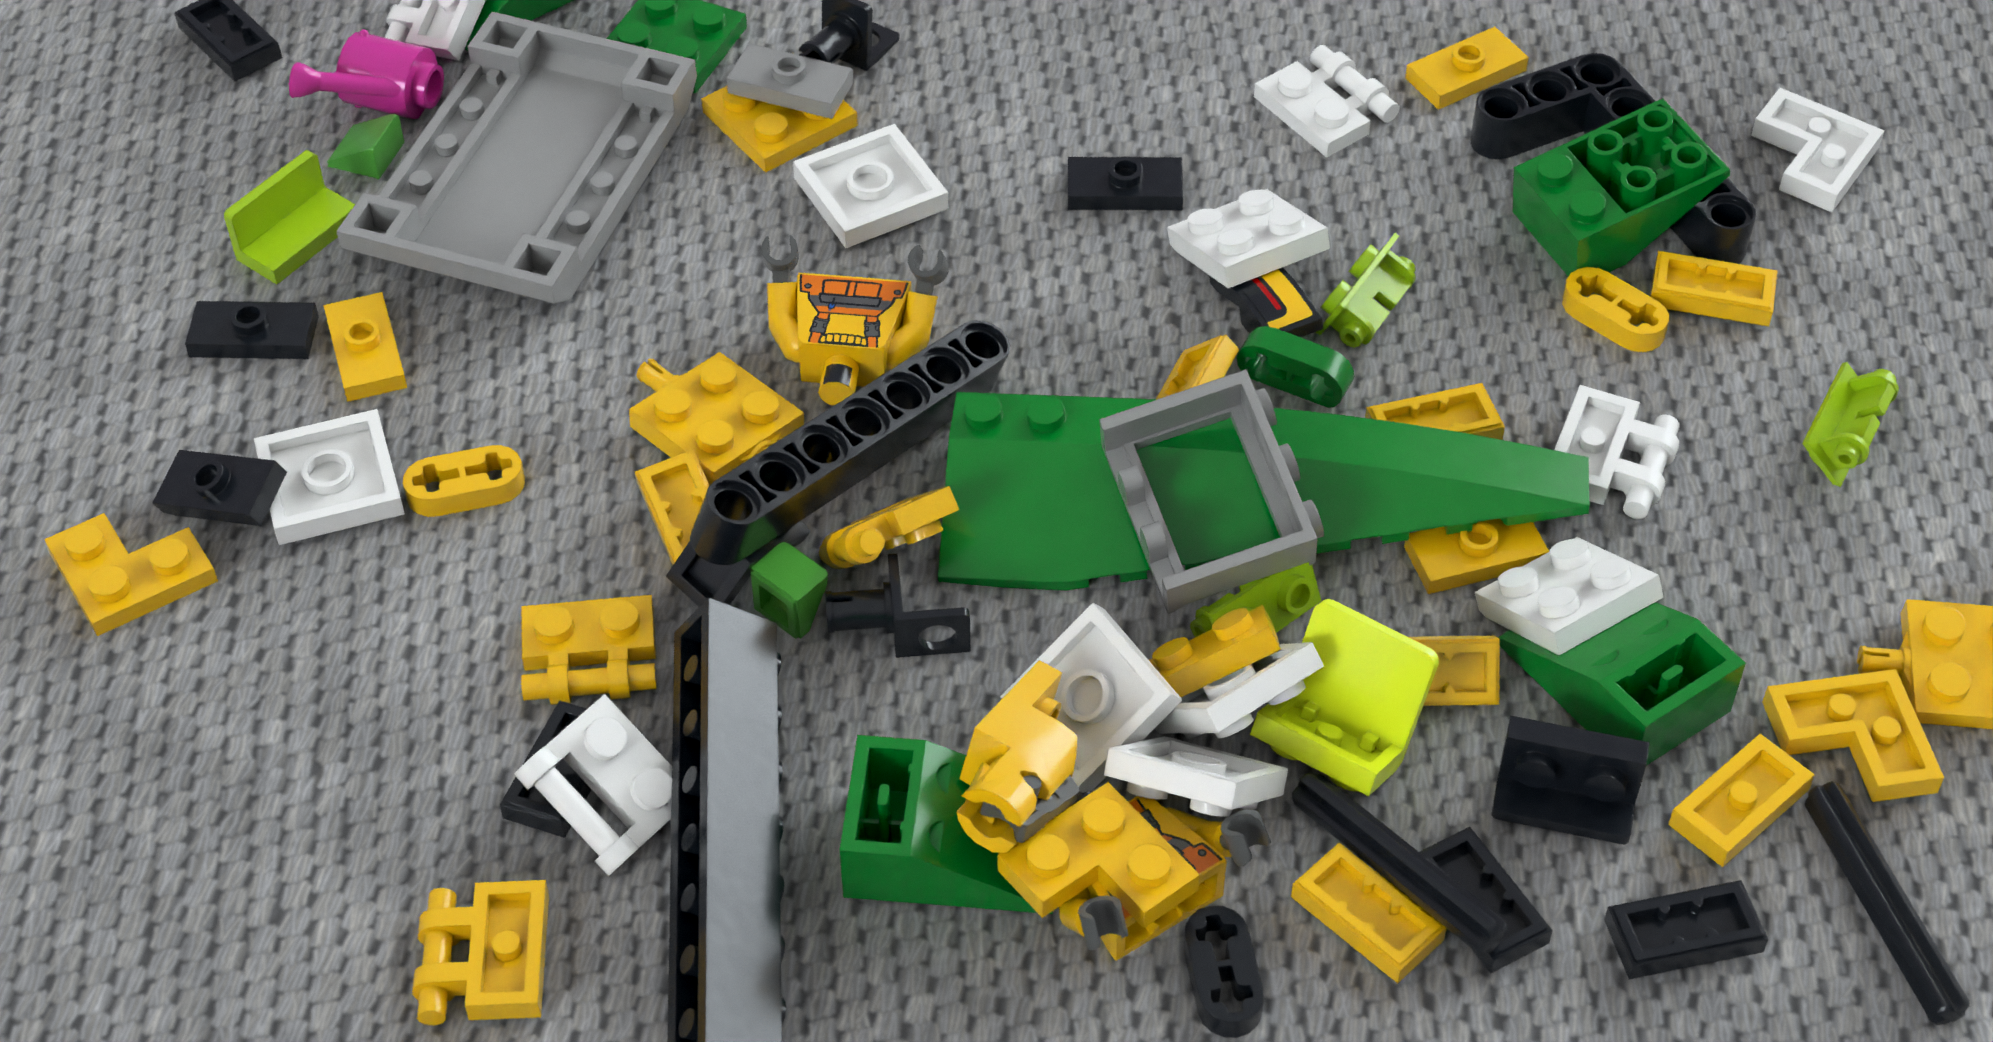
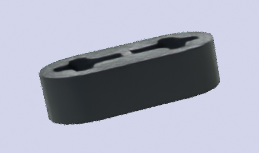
M1210 905L1198 909L1189 917L1184 935V956L1198 1015L1203 1025L1219 1036L1237 1038L1249 1034L1257 1027L1262 1017L1264 989L1249 929L1243 917L1230 908ZM1218 931L1220 938L1227 941L1225 960L1216 961L1213 945L1210 941H1205L1206 932ZM1222 982H1231L1235 999L1242 1001L1241 1011L1229 1012L1226 1004L1219 1002Z

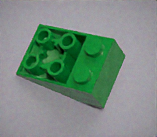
M1662 98L1515 166L1513 171L1512 212L1567 276L1573 271L1585 267L1600 268L1611 272L1630 262L1730 176V168Z
M1657 602L1559 656L1511 630L1498 637L1500 638V647L1585 730L1650 742L1647 765L1731 712L1746 665L1744 660L1699 619Z
M857 735L839 850L843 898L1037 913L999 873V853L991 852L975 843L964 832L958 821L956 811L966 801V798L961 795L970 786L959 779L966 755L928 740Z

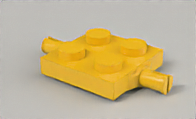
M718 352L680 376L673 375L659 365L656 360L647 359L648 364L644 361L640 365L636 376L639 381L644 382L656 392L629 409L630 427L672 458L694 449L709 485L804 425L803 411L721 352Z
M1906 599L1900 613L1903 641L1899 650L1866 646L1859 647L1857 664H1859L1858 673L1896 669L1920 723L1993 729V606Z

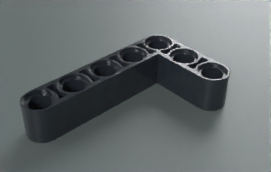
M1601 53L1584 54L1483 90L1476 100L1470 144L1473 150L1481 156L1489 159H1506L1580 132L1586 134L1655 102V100L1622 64L1613 57ZM1726 178L1670 228L1696 257L1740 264L1746 256L1756 219V209L1731 180Z

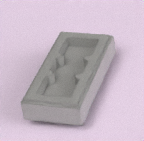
M751 43L747 45L727 77V88L730 94L830 119L835 115L853 84L852 68Z

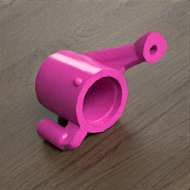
M365 29L355 32L347 39L340 53L335 72L316 71L308 65L297 62L293 65L289 78L291 98L307 96L317 91L338 92L339 98L343 102L353 104L357 108L365 107L410 119H419L425 108H434L441 97L444 86L443 69L437 64L435 53L430 48L372 35Z

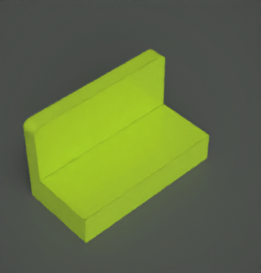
M305 150L226 209L224 219L236 260L277 285L338 238L337 230L355 204L325 187L318 156L309 150Z

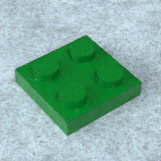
M638 0L606 39L694 59L697 78L693 93L696 94L746 30L747 20L745 13L703 0Z

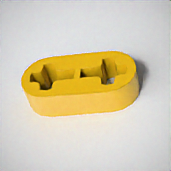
M1579 268L1570 273L1566 279L1562 305L1571 317L1631 351L1647 352L1661 346L1666 336L1669 313L1666 307L1658 300L1600 268Z
M490 445L418 460L407 468L403 475L402 484L410 509L419 515L434 517L512 501L523 490L525 476L522 461L517 452L510 447ZM501 470L502 478L490 480L489 472ZM439 481V490L427 492V483Z

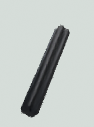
M1306 773L1299 779L1298 786L1293 790L1291 796L1294 805L1475 952L1485 951L1491 953L1499 946L1500 940L1507 932V925L1503 918L1323 775Z
M1833 781L1822 786L1817 785L1808 791L1805 807L1928 1018L1936 1025H1944L1961 1019L1965 1016V1011L1970 1006L1968 997L1840 784Z

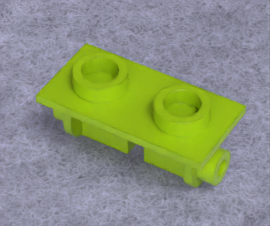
M1396 232L1380 250L1370 244L1348 271L1357 279L1351 286L1342 280L1324 301L1320 308L1329 315L1323 322V329L1315 333L1321 335L1331 325L1339 332L1342 342L1353 348L1359 347L1361 343L1366 345L1372 340L1376 331L1391 313L1386 308L1391 311L1416 280V267L1414 263L1407 257H1398L1390 250L1399 238Z
M1848 362L1842 363L1802 442L1812 461L1821 468L1833 485L1841 487L1849 469L1864 463L1870 453L1869 446L1880 425L1877 417L1885 415L1889 404L1896 399L1899 392L1896 376L1889 370L1877 369L1874 372L1857 376Z
M1307 562L1239 586L1240 592L1236 595L1228 593L1210 606H1202L1197 609L1195 613L1196 619L1191 621L1190 628L1193 635L1197 637L1211 630L1213 623L1218 618L1232 610L1246 608L1250 611L1263 605L1277 633L1322 601L1313 566Z

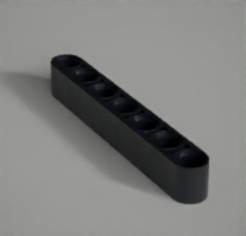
M972 320L964 323L714 481L707 489L691 531L690 541L692 548L698 556L713 564L732 565L740 562L951 422L956 392H991L1010 353L1011 345L1006 334L994 324L985 321Z

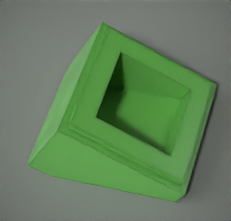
M389 114L354 124L328 159V167L380 179L405 143L399 116Z
M779 543L751 567L754 609L770 621L777 623V626L795 639L798 637L801 639L810 631L828 582L827 570L789 543Z

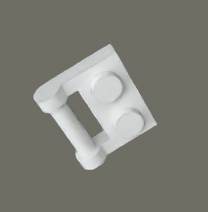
M605 694L514 773L528 790L535 786L599 855L595 863L608 877L671 819L672 766ZM563 759L629 829L621 837L555 768Z

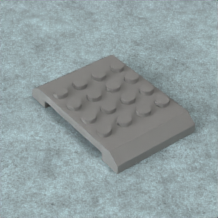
M491 12L468 45L470 65L378 196L364 192L338 228L337 235L340 247L554 304L569 301L688 112L697 78L696 63L694 59Z

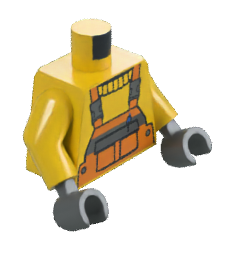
M790 235L791 253L783 260H775L769 255V236L763 240L761 251L764 264L772 271L773 283H767L770 333L785 358L789 361L800 363L801 381L820 383L818 394L825 403L832 406L838 404L855 393L856 386L864 387L928 346L938 296L932 295L933 288L946 279L949 272L948 262L940 249L937 255V264L930 271L920 270V264L923 260L921 246L916 245L910 251L908 265L917 279L914 292L912 291L911 281L798 272L797 282H791L790 271L796 267L799 259L796 240Z
M1086 791L1078 795L1075 803H1077L1093 791ZM1136 796L1128 802L1200 874L1199 891L1143 928L1121 905L1120 900L1112 896L1099 881H1096L1059 907L1061 923L1068 929L1085 937L1086 946L1089 950L1100 947L1099 937H1101L1110 955L1115 961L1119 960L1188 918L1198 909L1206 907L1223 896L1227 863L1224 857H1232L1236 865L1244 866L1252 860L1250 846H1268L1271 843L1259 812L1250 809L1241 810L1233 813L1224 821H1209L1171 807L1165 808L1155 799Z

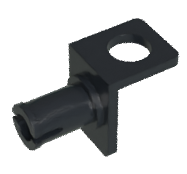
M822 0V30L809 41L803 43L799 47V51L803 52L800 56L833 64L839 59L868 71L899 41L900 34L872 22L873 10L867 3L860 0ZM872 34L880 40L874 46H872Z
M897 553L888 554L889 582H883V589L844 592L825 591L828 633L886 627L887 634L893 633L896 658L971 651L970 613L968 608L903 612ZM937 625L947 626L955 631L952 637L939 642H930L919 636L924 629Z

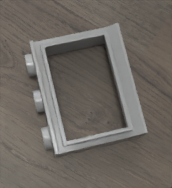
M1246 369L1099 419L1103 451L1168 614L1188 603L1307 562L1309 565L1316 563L1317 539L1324 536L1321 518L1311 499L1302 502L1294 482L1300 480V473L1293 451L1288 443L1278 446L1271 426L1277 424L1271 399L1265 388L1255 391ZM1231 418L1280 538L1184 571L1136 450Z

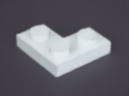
M1779 88L1756 117L1751 136L1797 155L1783 173L1779 187L1780 191L1833 212L1879 149L1885 130Z

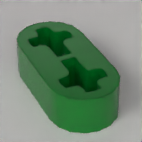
M1268 326L1257 327L1251 331L1236 357L1239 369L1241 371L1246 369L1250 379L1327 408L1335 407L1341 402L1355 377L1352 365L1341 353Z

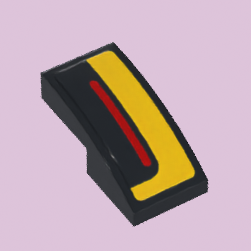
M1283 267L1231 288L1225 287L1209 275L1210 283L1214 289L1239 307L1241 324L1248 333H1251L1257 327L1268 326L1303 337L1323 329L1320 314L1301 287Z

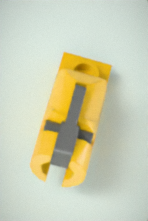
M1040 660L976 725L959 778L970 786L961 795L966 798V801L956 811L958 821L964 832L975 843L991 852L1008 853L1017 842H1025L1043 829L1047 822L1074 804L1080 791L1078 785L1072 779L1076 760L1077 736L1067 726L1057 720L1061 710V703L1054 700L1063 672Z

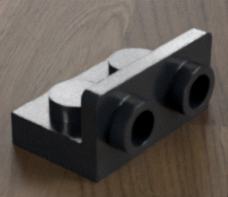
M1510 715L1491 814L1493 818L1502 821L1617 844H1627L1632 832L1635 804L1647 765L1650 742Z

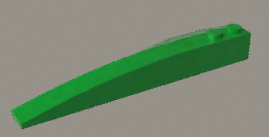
M956 392L948 440L945 487L950 486L959 510L942 518L943 531H941L938 581L1002 588L1067 591L1089 587L1088 579L1119 575L1120 582L1148 579L1147 570H1150L1102 448L1099 419L1157 399ZM1274 408L1277 424L1271 426L1278 446L1286 443L1289 444L1299 468L1300 480L1294 482L1302 502L1311 499L1321 518L1324 536L1317 539L1316 554L1351 549V540L1380 536L1382 544L1409 540V532L1445 527L1446 534L1448 535L1460 533V531H1472L1473 524L1480 521L1501 519L1505 525L1509 526L1589 514V457L1506 440L1399 422ZM1231 418L1136 450L1185 570L1280 538Z

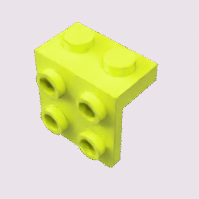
M1325 599L1314 607L1302 643L1313 642L1324 667L1303 679L1306 688L1297 696L1276 705H1269L1268 703L1259 710L1250 735L1269 744L1278 755L1286 759L1301 761L1328 775L1337 786L1349 791L1360 792L1369 797L1403 762L1438 668L1439 658L1431 648L1335 600Z

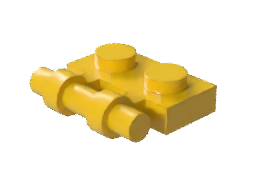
M950 486L903 499L830 533L824 538L819 548L821 560L834 569L849 568L854 565L874 561L878 558L884 547L886 550L905 543L910 545L943 531L939 519L959 510Z
M652 595L521 606L522 661L524 671L547 669L546 673L521 675L523 701L549 699L550 705H557L559 700L571 703V697L607 693L610 694V699L614 700L631 698V691L657 689L655 663L630 665V661L656 659ZM607 663V667L571 670V666Z
M546 880L475 883L473 907H456L457 894L451 889L436 888L431 890L428 897V908L419 917L418 940L424 945L422 965L414 971L412 995L419 1000L417 1020L422 1024L431 1026L444 1023L446 1021L447 1001H451L455 996H465V1009L469 1020L541 1018L549 892ZM470 940L468 962H451L452 946L457 945L459 941Z

